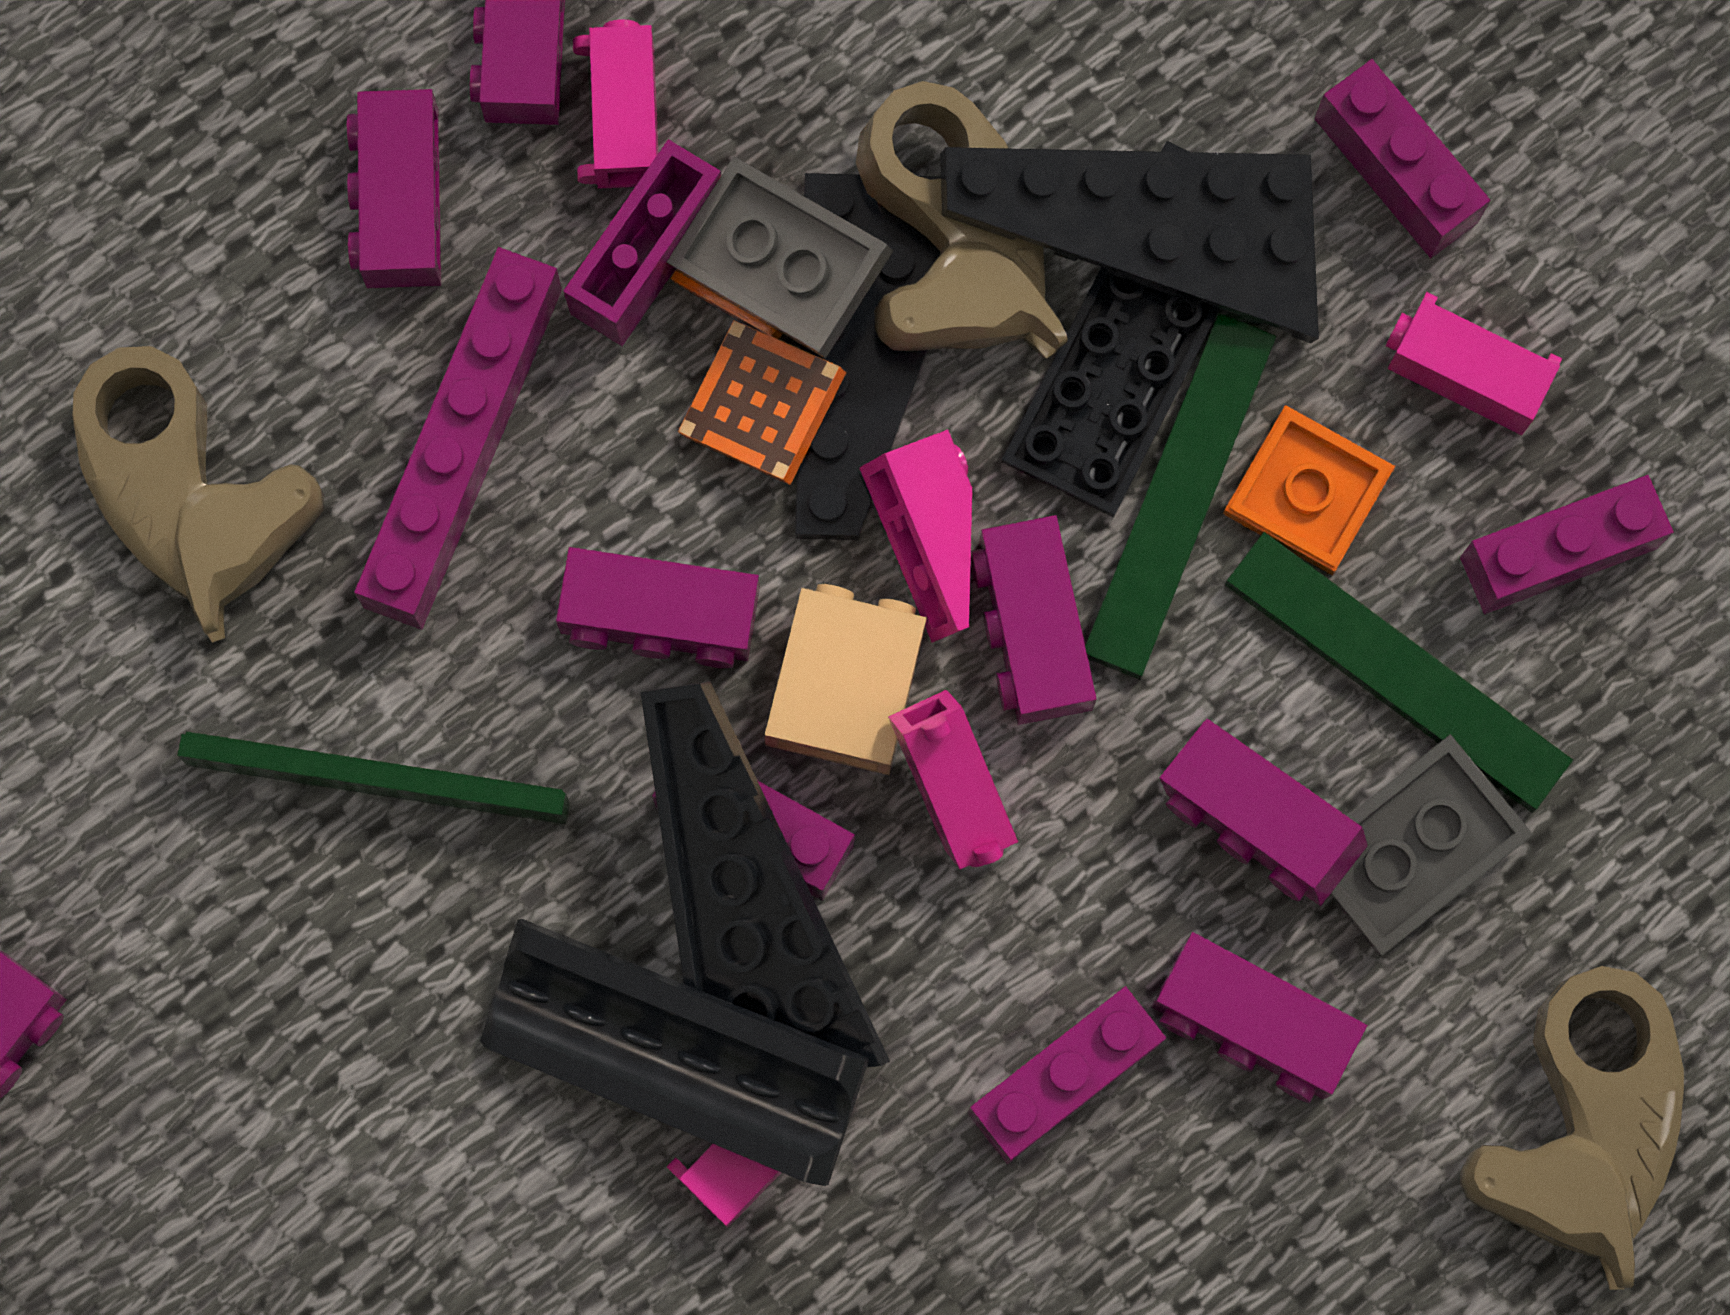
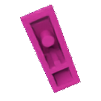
M947 429L884 453L859 468L920 616L926 617L925 628L932 643L969 627L972 486L967 476L968 464L962 450L954 444Z

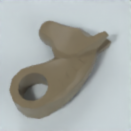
M921 81L894 90L860 132L855 164L867 193L889 212L925 235L940 250V256L917 283L898 287L880 299L874 310L877 335L887 346L898 351L981 349L1023 339L1040 356L1047 359L1055 354L1058 348L1065 345L1068 338L1060 320L1045 301L1043 247L1019 238L1011 240L942 216L941 179H926L916 176L906 169L895 154L892 136L896 127L916 123L932 128L944 138L949 147L1008 148L1006 142L976 105L953 87Z
M152 346L117 348L89 365L73 394L72 416L82 473L103 516L123 544L148 571L179 595L189 600L196 620L212 643L225 639L224 606L258 584L284 553L316 522L324 510L323 491L315 477L301 466L293 464L272 471L258 482L248 484H207V403L180 360ZM140 385H158L171 391L175 398L174 414L167 428L156 438L139 444L123 443L110 437L108 432V414L115 400L125 391Z
M1600 966L1571 976L1560 983L1537 1012L1533 1044L1563 1114L1567 1135L1538 1148L1522 1151L1505 1146L1482 1145L1469 1154L1460 1171V1185L1466 1199L1478 1207L1529 1231L1555 1246L1599 1258L1610 1290H1617L1634 1286L1635 1256L1633 1239L1643 1227L1661 1194L1675 1155L1681 1127L1684 1068L1673 1018L1663 995L1636 972ZM1586 998H1604L1618 1004L1630 1015L1636 1028L1637 1047L1632 1061L1622 1071H1600L1588 1066L1576 1055L1569 1040L1568 1023L1573 1009L1581 1000Z

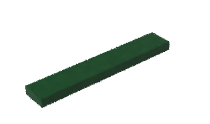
M1218 313L1085 648L1089 660L1141 680L1277 337L1276 335Z
M1263 532L1227 579L1225 586L1438 744L1451 734L1492 784L1533 813L1538 809L1572 763V758L1267 533Z
M187 731L186 734H181L177 754L187 766L560 824H566L570 805L569 799L562 789Z

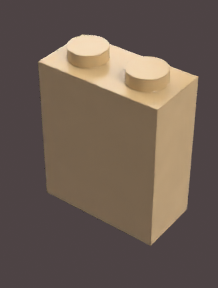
M818 584L816 591L801 588L765 731V745L890 775L898 739L888 716L905 709L907 706L925 632L926 617L915 615L916 608L898 600L880 599L878 606L853 600L854 593L839 586Z

